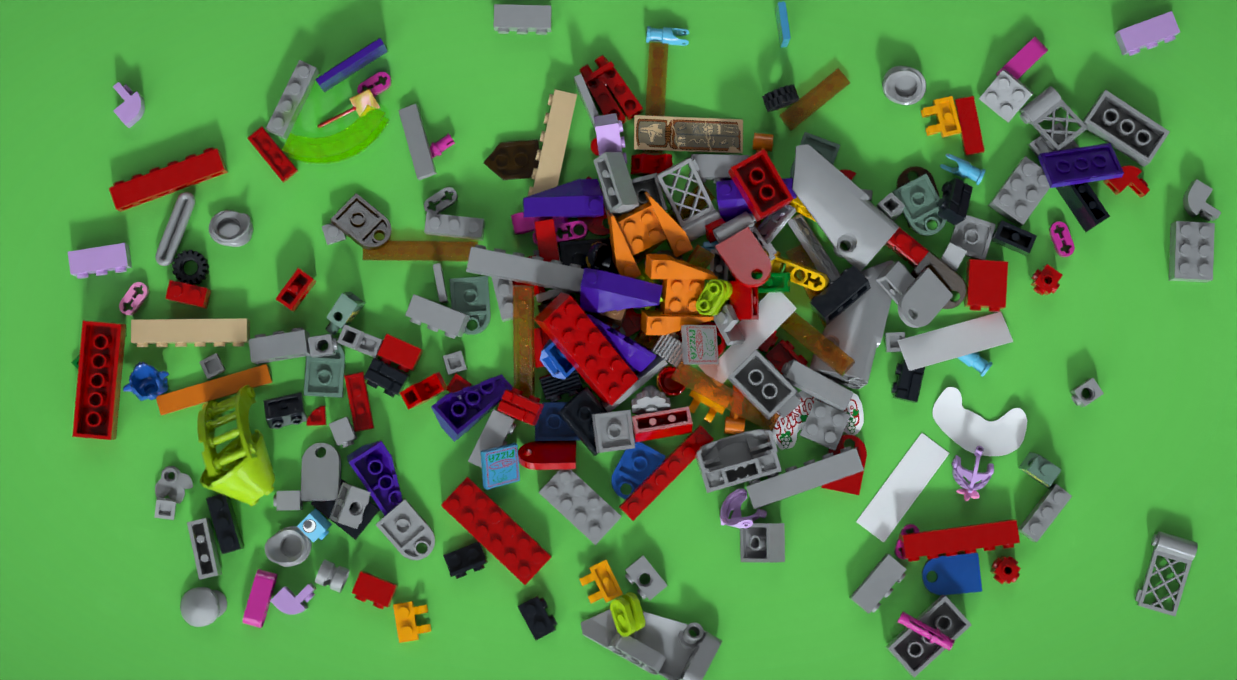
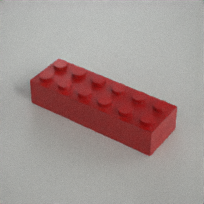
M561 292L534 318L602 402L613 405L638 380V377L571 295Z
M83 321L72 437L104 440L116 439L127 324Z
M469 477L441 504L455 520L524 585L552 558L538 542Z

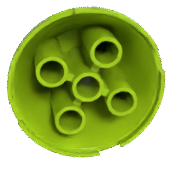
M255 430L256 433L251 434L252 441L257 447L258 458L248 460L245 455L224 464L222 467L223 473L217 476H209L205 468L200 477L202 486L250 506H254L264 494L269 495L275 488L273 486L275 475L263 434L259 430ZM240 436L224 447L217 454L218 457L221 458L243 448Z

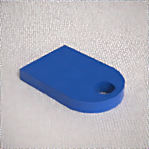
M636 442L635 448L626 449L612 475L611 482L615 493L621 498L627 499L664 461L666 456L641 442ZM625 483L632 487V491L628 495H624L620 491L621 486Z
M978 553L939 556V558L928 560L922 569V582L934 594L951 595L982 592ZM930 571H934L937 574V579L934 582L927 580L926 576Z

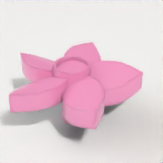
M964 488L957 490V493L965 494V501H968L970 498L977 499L980 497L976 490L972 491V493H968L967 489Z

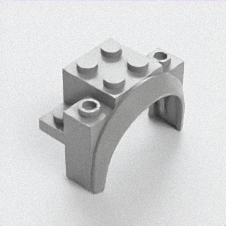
M767 429L747 431L713 441L700 447L695 456L707 493L782 471L776 453L778 450L773 433Z

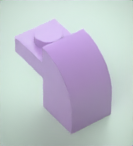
M118 82L113 88L124 99V102L113 111L128 128H131L142 118L145 111V102L137 91L133 94V91L127 84L123 86Z
M310 583L296 596L285 586L270 601L285 614H298L308 609L303 602H309L315 596L313 592L316 588Z

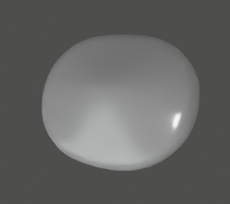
M895 66L884 75L882 89L890 101L901 105H912L923 98L926 91V80L923 74L915 68Z
M232 210L221 211L212 217L209 223V234L215 242L221 245L240 247L247 244L252 238L253 224L250 216L245 213Z
M289 526L279 530L274 536L269 538L264 549L270 561L278 563L283 567H291L302 563L308 558L312 543L297 526Z
M207 587L190 589L184 594L180 603L183 619L194 627L212 624L227 609L225 595L218 590H211Z

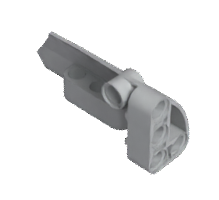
M809 144L796 146L792 190L833 244L835 255L845 258L847 262L852 266L854 265L861 272L897 231L899 226L872 204L869 196ZM840 244H845L848 250L841 249Z
M892 260L861 271L869 281L871 289L826 325L819 340L813 345L814 354L810 369L835 383L849 388L860 389L868 384L876 348L879 347L882 341L892 300L876 279L889 264L894 263ZM821 343L826 346L827 351L822 348Z
M610 609L580 623L582 634L645 671L654 675L659 674L668 680H703L722 643L721 639L704 631L698 623L685 624L644 611L645 626L627 637L618 633ZM689 630L694 631L697 637H692L689 634Z

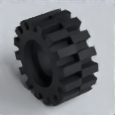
M794 84L780 87L762 96L768 112L779 110L799 100Z
M193 250L182 251L183 253L177 254L178 257L174 258V264H172L173 274L177 280L182 283L196 285L197 283H202L201 281L207 278L205 276L209 273V264H207V259L201 253ZM190 260L195 261L198 265V269L193 275H187L184 272V264Z

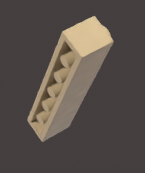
M555 90L554 94L549 95L548 105L551 106L550 113L546 112L544 124H547L546 131L541 132L539 142L543 143L542 150L538 149L536 161H539L538 168L533 169L531 179H535L534 187L530 186L528 196L558 186L577 94Z
M247 318L131 320V343L137 344V347L140 348L149 347V344H156V347H168V344H175V347H187V344H194V347H206V343H214V347H225V343H233L235 347H242L244 343H249L248 339H250V320Z

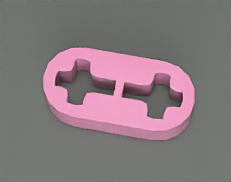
M142 282L134 283L120 301V311L125 315L135 314L149 294L148 286ZM143 286L142 291H144V293L142 295L138 294L137 297L134 298L137 294V291L135 289L137 287L141 288ZM132 300H134L131 304L133 309L125 311V303L129 304Z

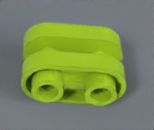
M710 280L696 302L697 311L702 315H718L732 294L733 288L731 283L726 280Z
M628 592L611 601L610 610L620 635L627 637L645 626V617L639 599L634 593Z

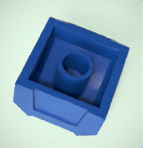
M549 339L542 349L540 361L553 377L566 379L575 368L552 340Z

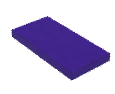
M378 38L316 78L323 92L325 93L387 53L388 51L381 38Z
M1111 143L1040 153L1038 156L1050 188L1120 178L1124 174Z

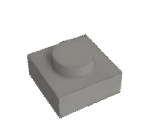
M332 223L322 226L327 245L346 240L345 234Z
M725 305L716 316L723 332H730L739 321L732 305Z
M905 332L885 333L886 352H901L897 340L904 339Z
M462 351L443 356L448 375L467 369Z
M217 353L199 362L207 379H211L226 371Z
M157 497L154 518L174 520L177 499Z

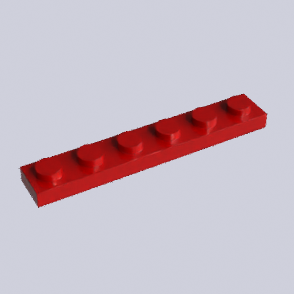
M699 425L635 489L619 508L634 521L696 458L695 456L699 448L711 443L714 438Z

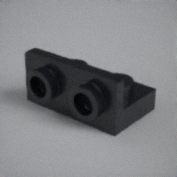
M301 392L263 400L266 421L270 429H280L283 426L298 425L307 421Z
M479 541L443 555L450 572V577L455 576L456 579L466 576V571L473 569L476 572L484 569V564L488 563Z
M539 596L518 606L535 640L556 630L555 626L558 625L554 616L548 615L546 611L548 605L543 597L539 598Z

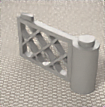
M687 158L657 174L656 177L679 225L686 232L689 241L692 242L706 234L705 225L722 217L719 210H715L697 173L700 168L696 160ZM686 164L691 169L688 177L679 175L681 168ZM668 174L675 175L672 186L665 185L662 177ZM678 177L687 179L684 190L675 188ZM691 181L697 182L699 186L696 194L687 192ZM674 190L683 192L680 203L674 202L672 199ZM686 194L695 196L692 207L683 205ZM698 199H705L708 207L702 210L696 209ZM682 207L691 209L689 217L684 220L680 216Z
M1159 531L1152 537L1151 545H1153L1154 550L1142 590H1137L1135 601H1138V606L1176 616L1190 566L1197 553L1198 543ZM1157 555L1163 556L1168 564L1158 569L1155 564ZM1179 561L1186 563L1184 571L1179 574L1175 572L1172 566ZM1170 567L1174 576L1165 581L1160 572ZM1158 573L1162 583L1152 587L1150 578ZM1177 579L1179 588L1171 593L1167 583ZM1164 585L1169 594L1159 599L1155 590ZM1152 592L1157 601L1150 605L1143 603L1145 595ZM1171 597L1174 603L1172 611L1164 609L1161 602Z

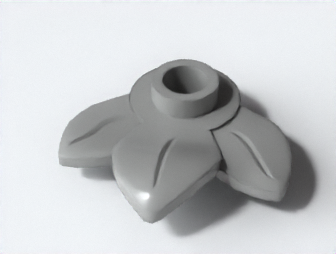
M168 466L164 468L161 473V479L156 483V497L164 498L169 495L171 499H177L176 503L180 504L185 497V489L193 488L192 479L187 474L181 473L177 467ZM170 472L175 474L173 479L168 477Z

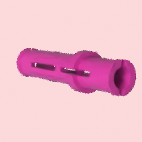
M904 611L897 621L926 637L932 644L935 642L948 651L951 650L955 642L954 639L941 633L938 628L935 630L920 620L906 614Z

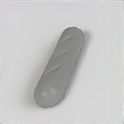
M183 192L178 196L157 249L155 259L161 266H168L173 262L194 209L196 200L194 195L189 192Z

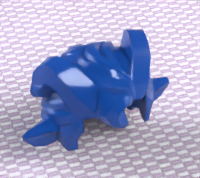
M139 362L135 365L133 372L129 376L130 383L123 387V391L132 392L140 401L154 400L158 395L168 391V379L165 377L169 373L166 371L159 372L151 365Z

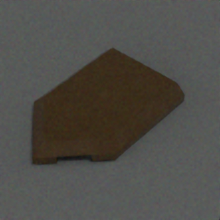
M539 140L500 142L483 164L502 180L532 178L533 169L538 168L539 161H536Z

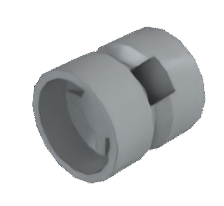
M324 560L317 573L315 583L324 587L329 585L330 589L341 593L350 569L342 566L335 567V563Z

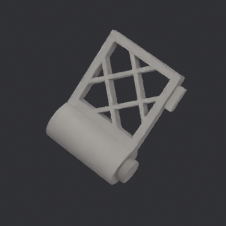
M1051 86L1020 110L1021 114L1019 116L1025 124L1029 123L1036 128L1047 140L1045 144L1052 152L1054 150L1060 151L1087 129V126ZM1062 107L1067 112L1066 118L1055 117V111ZM1044 120L1052 121V130L1043 129L1039 124ZM1054 121L1066 122L1065 131L1054 130ZM1068 122L1077 123L1081 128L1076 132L1068 131ZM1053 135H1065L1064 142L1058 145L1053 140Z
M745 211L712 230L717 242L721 243L749 227L751 232L758 238L757 241L762 244L761 247L768 253L770 261L775 259L774 254L777 252L771 243L767 244L755 226L757 222L752 213L748 214Z

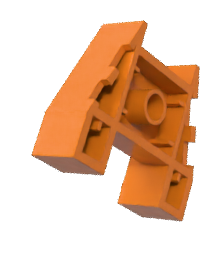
M647 191L644 193L648 202L630 212L615 218L610 213V210L607 211L612 261L619 275L630 278L642 275L633 255L664 240L667 241L675 257L693 249L683 228Z
M646 254L645 273L650 279H663L661 296L663 302H661L660 310H642L640 329L645 335H667L680 331L682 325H698L714 320L713 316L702 315L696 309V302L704 290L705 280L717 279V276L711 270L689 264L686 261L675 259L666 254Z

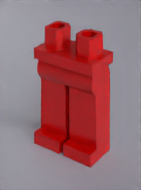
M602 55L595 60L599 69L594 72L589 65L580 68V73L588 91L603 115L616 113L617 119L621 120L622 124L626 123V118L629 121L634 118V115L643 112V107L614 68L612 61L609 62Z

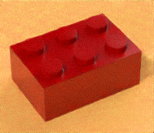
M765 149L736 164L728 171L757 222L788 205L793 200L791 193Z

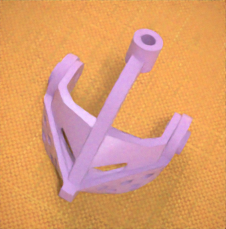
M977 446L974 455L976 459L973 471L962 467L961 457L957 455L952 461L953 477L957 484L967 489L968 493L985 487L994 473L993 463H988L985 473L977 472L980 456L984 450L982 446Z
M737 489L724 500L720 510V523L723 526L727 525L739 529L749 528L753 525L754 520L759 517L765 518L767 511L758 509L755 514L742 517L740 508L741 504L747 499V490ZM733 510L731 519H728L730 511Z

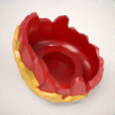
M664 367L657 375V387L666 396H677L687 386V378L684 372L676 367Z

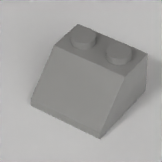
M753 523L749 528H740L741 562H785V524Z

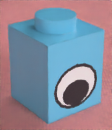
M315 508L297 527L314 543L318 538L322 540L329 533L327 529L332 524Z

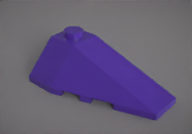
M793 178L782 179L793 199L797 198V195L792 190ZM733 180L716 182L717 203L720 216L725 223L745 211L748 214L752 213Z
M577 179L523 198V218L600 217L604 215L603 194L598 179Z
M584 268L579 306L583 311L598 314L628 308L656 306L660 303L663 286L606 271Z
M585 312L633 372L635 370L642 372L656 358L657 355L648 348Z
M501 374L482 381L480 384L468 386L455 393L446 394L432 405L431 408L441 428L455 442L502 400L505 390H512L513 386Z
M381 440L364 445L347 456L349 464L365 488L371 492L370 495L384 516L403 501L392 456Z

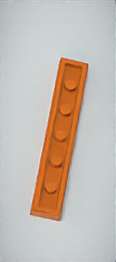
M264 364L157 396L156 400L160 414L166 415L236 394L245 385L256 388L273 382L268 364Z

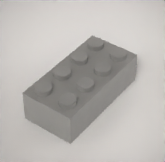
M1107 90L1099 95L1082 121L1087 126L1088 131L1106 143H1111L1114 148L1143 167L1151 162L1170 131Z
M560 469L539 491V494L595 545L622 517L571 469Z
M941 595L916 618L935 630L938 628L941 633L954 640L972 625L945 595ZM908 627L885 646L913 677H916L946 649L935 642L932 644L929 642V639Z

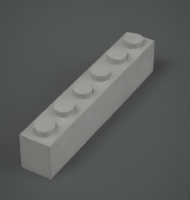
M475 245V247L470 248L466 272L580 294L584 273L581 265L571 263L570 266L562 265V261L558 260L546 262L543 261L544 258L532 256V259L524 257L525 254L513 252V255L506 254L505 250L494 248V251L486 250L487 247L483 245Z
M849 446L841 449L840 454L833 455V453L822 456L823 460L815 462V459L804 462V466L797 469V466H792L785 469L786 473L779 475L777 472L767 475V480L761 481L759 478L750 481V486L746 488L753 508L757 509L864 471L857 449H852Z

